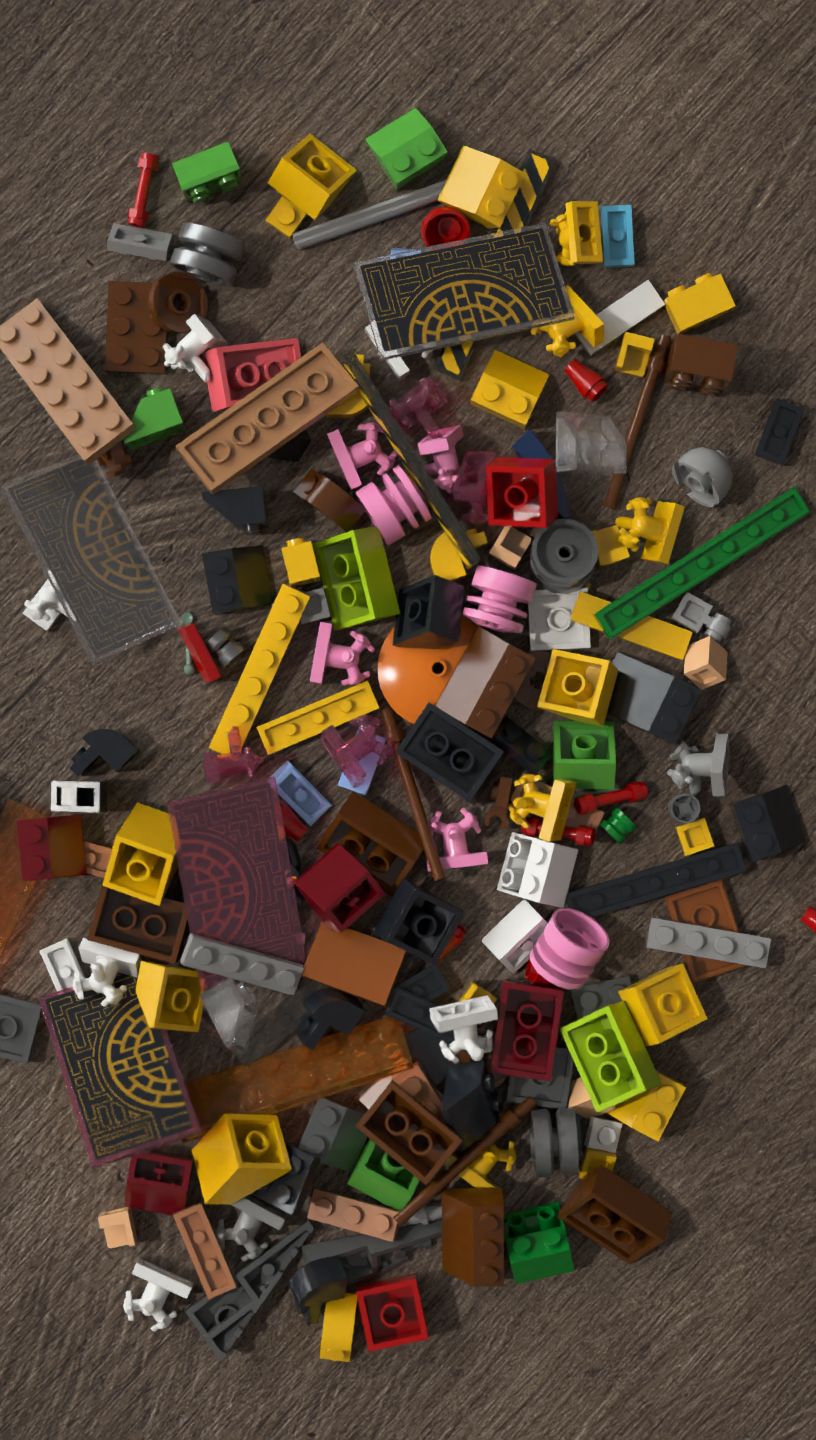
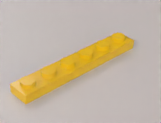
M285 583L282 584L210 743V749L234 760L238 759L311 595Z

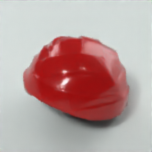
M438 207L432 210L422 223V240L431 251L466 244L470 237L468 218L456 208Z

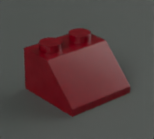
M81 814L17 821L22 882L87 875Z

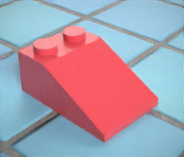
M298 338L222 346L203 352L204 363L210 369L211 380L207 384L212 412L226 411L300 359L301 352Z

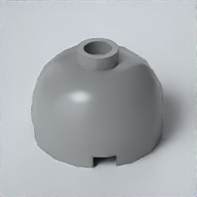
M705 447L690 449L672 466V474L679 487L684 483L690 488L692 492L687 495L700 505L706 507L718 505L731 489L733 482L732 470L728 458L721 451Z

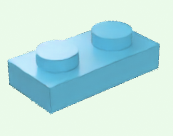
M631 205L601 206L604 268L634 267Z

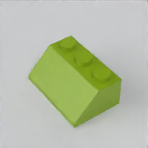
M377 526L352 530L313 544L334 631L379 621L400 614L381 533Z
M625 1000L608 1005L560 1028L597 1113L662 1085Z

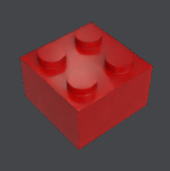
M497 457L486 465L489 525L547 528L558 519L556 459Z
M416 1273L357 1285L356 1293L369 1352L429 1339Z

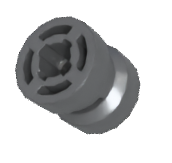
M226 627L219 630L205 643L209 652L217 656V662L223 668L229 666L245 650V647L240 642H235L231 638V632Z
M677 794L669 801L668 813L676 822L691 823L699 816L700 803L691 794Z

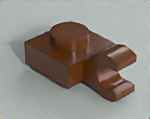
M501 776L500 782H493L491 799L496 800L495 808L486 814L484 818L485 826H489L492 816H499L502 820L500 829H505L513 778Z

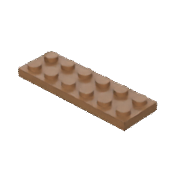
M38 298L0 326V349L87 465L91 464L136 430V427Z
M322 342L176 445L177 452L209 492L214 495L359 392V386Z

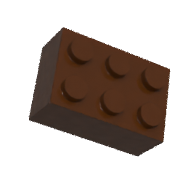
M677 334L669 348L663 382L670 383L669 388L674 390L687 391V388L691 387L699 389V394L716 397L717 393H723L732 381L738 345Z
M102 884L87 940L176 964L180 957L192 913L191 903L164 896L161 905L158 906L105 887Z

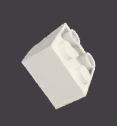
M512 832L497 890L538 903L563 908L578 849Z

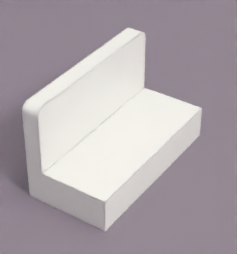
M522 900L482 939V942L514 974L530 959L531 950L537 943L540 935L544 934L548 923L526 900Z

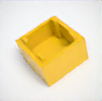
M683 963L664 968L618 991L621 1000H625L645 1047L659 1044L708 1019Z

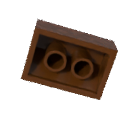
M478 626L435 706L465 725L492 738L531 668L535 657Z
M352 791L317 846L318 850L326 854L337 843L340 844L371 873L382 890L392 897L402 879L407 876L424 849L418 832Z
M394 1080L389 1083L356 1125L360 1131L425 1185L432 1180L464 1140Z
M600 1164L583 1176L559 1211L558 1217L617 1257L631 1264L665 1241L673 1212Z
M502 1188L441 1190L443 1271L473 1287L504 1286V1205Z

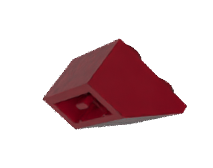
M338 843L293 882L325 926L339 933L346 930L385 895V892L371 873Z
M135 1147L132 1150L124 1207L173 1215V1213L185 1209L194 1158L187 1155Z

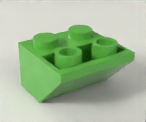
M229 142L172 163L187 203L191 201L194 204L204 202L211 197V193L219 190L222 193L232 191L239 187L238 183L243 181Z

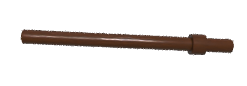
M659 336L653 357L650 356L646 365L648 372L603 504L606 508L615 509L659 374H663L667 363L664 359L671 338L668 336Z
M392 708L383 709L380 713L387 732L385 734L387 745L392 747L434 882L444 880L446 876L410 764L395 753L404 740L402 729L397 727Z
M529 1096L513 1111L509 1109L500 1117L502 1119L501 1122L393 1217L400 1226L406 1223L509 1130H515L521 1124L520 1120L538 1105L535 1100Z

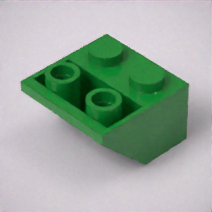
M559 1202L504 1214V1237L515 1285L575 1271L564 1222L558 1217L560 1211Z

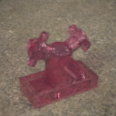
M432 377L420 379L421 384L397 400L395 398L390 399V404L381 410L398 436L418 422H421L429 435L435 436L438 434L439 427L430 414L447 404L448 400Z
M466 451L452 492L448 493L446 491L442 496L444 502H469L472 505L471 513L462 514L463 520H469L473 524H482L488 521V514H483L484 508L488 506L486 465L496 459L495 451Z
M361 715L357 719L350 720V726H359V734L347 741L341 738L333 725L322 731L320 739L353 788L364 783L366 772L358 762L359 760L373 752L380 756L377 764L382 765L392 755L394 740L389 738L385 745L378 742L374 735L375 728L371 725H378L380 721L378 718H372L369 715Z
M233 725L227 735L230 748L229 754L217 755L216 752H210L202 755L207 785L219 783L221 779L245 773L247 777L255 776V769L263 762V758L257 757L256 754L252 753L250 747H245L242 752L238 726Z

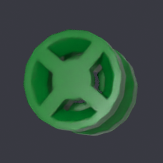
M617 807L612 811V816L608 820H603L600 823V826L619 845L625 841V836L628 833H633L637 829L635 824Z

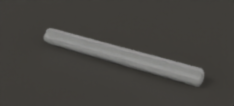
M447 180L293 234L295 246L300 250L437 202Z

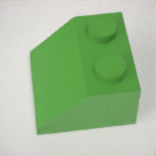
M416 108L365 139L396 191L446 161L448 152L436 132Z
M163 386L154 388L146 392L147 397L140 400L131 420L136 430L124 438V442L130 450L187 430L176 398L170 388L164 390Z
M553 721V784L554 780L568 779L577 782L575 789L614 790L616 772L614 722L605 721L604 726L601 727L577 721Z
M370 1139L347 1184L387 1206L401 1211L411 1199L419 1179Z

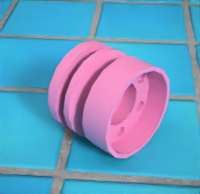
M399 465L392 469L398 480L395 484L386 473L382 475L386 489L382 492L373 482L355 492L361 505L366 509L367 515L374 526L379 528L381 537L388 546L405 536L401 522L405 519L414 529L419 527L413 514L418 512L425 523L432 519L423 493L414 479L406 474Z
M477 565L471 585L483 591L482 597H467L466 601L479 607L478 610L464 607L462 616L487 629L501 633L515 632L521 634L524 626L512 621V618L526 619L528 614L516 608L517 602L531 603L537 584L514 574Z
M561 908L552 915L545 927L544 934L538 938L529 957L535 970L547 981L565 989H579L586 984L594 970L595 964L599 963L608 949L610 941L607 932L592 917L571 908Z

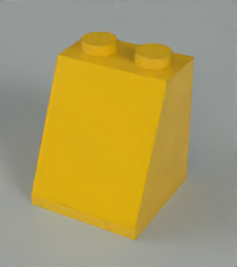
M137 802L116 834L103 886L160 906L182 859L175 816Z
M224 1114L191 1150L205 1204H233L292 1169L277 1115Z

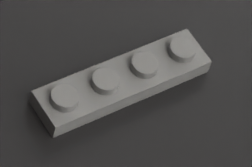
M651 917L646 948L766 968L771 938Z
M192 933L189 935L180 960L182 965L293 996L304 970V967L296 962Z

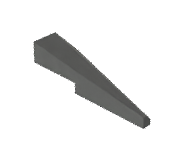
M308 1220L265 1250L258 1258L253 1259L232 1274L237 1286L236 1288L209 1300L205 1294L184 1309L187 1316L220 1361L225 1358L236 1339L239 1338L252 1316L260 1308L283 1275L284 1270L314 1230Z
M442 1220L428 1222V1225H422L421 1223L399 1227L396 1241L394 1242L362 1234L303 1245V1264L306 1265L317 1259L338 1255L348 1277L346 1293H349V1287L365 1279L369 1282L409 1260L408 1254L422 1246L426 1250L432 1247V1241L442 1236Z

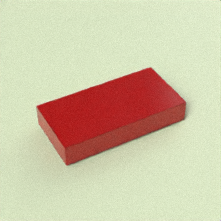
M191 623L179 628L178 631L204 682H212L220 678L221 674L196 625Z

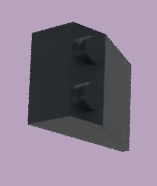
M617 652L612 663L619 670L607 714L667 743L676 745L702 689Z
M428 702L395 752L473 806L507 757L504 751L430 702Z

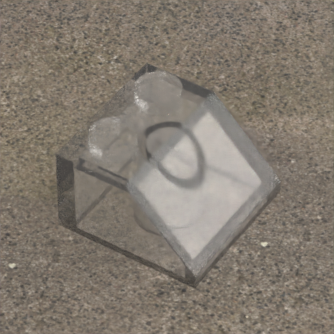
M556 412L557 473L593 476L626 474L627 443L609 416Z
M230 977L200 994V997L226 1048L242 1056L246 1053L258 1011L254 1004L258 1000L250 986L246 987L243 981L239 983Z

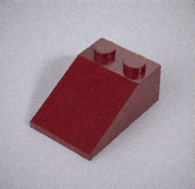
M506 979L502 980L491 1073L551 1081L564 995L563 988Z

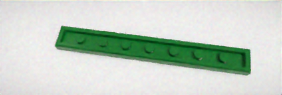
M793 487L600 609L593 616L608 640H610L811 511L796 487Z

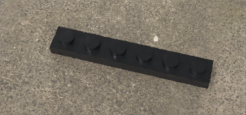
M738 842L567 892L565 901L568 908L581 911L590 917H595L746 872Z

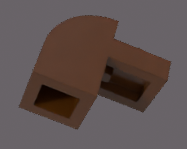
M312 468L293 491L299 498L317 509L329 521L345 532H349L366 511L360 503L342 488Z

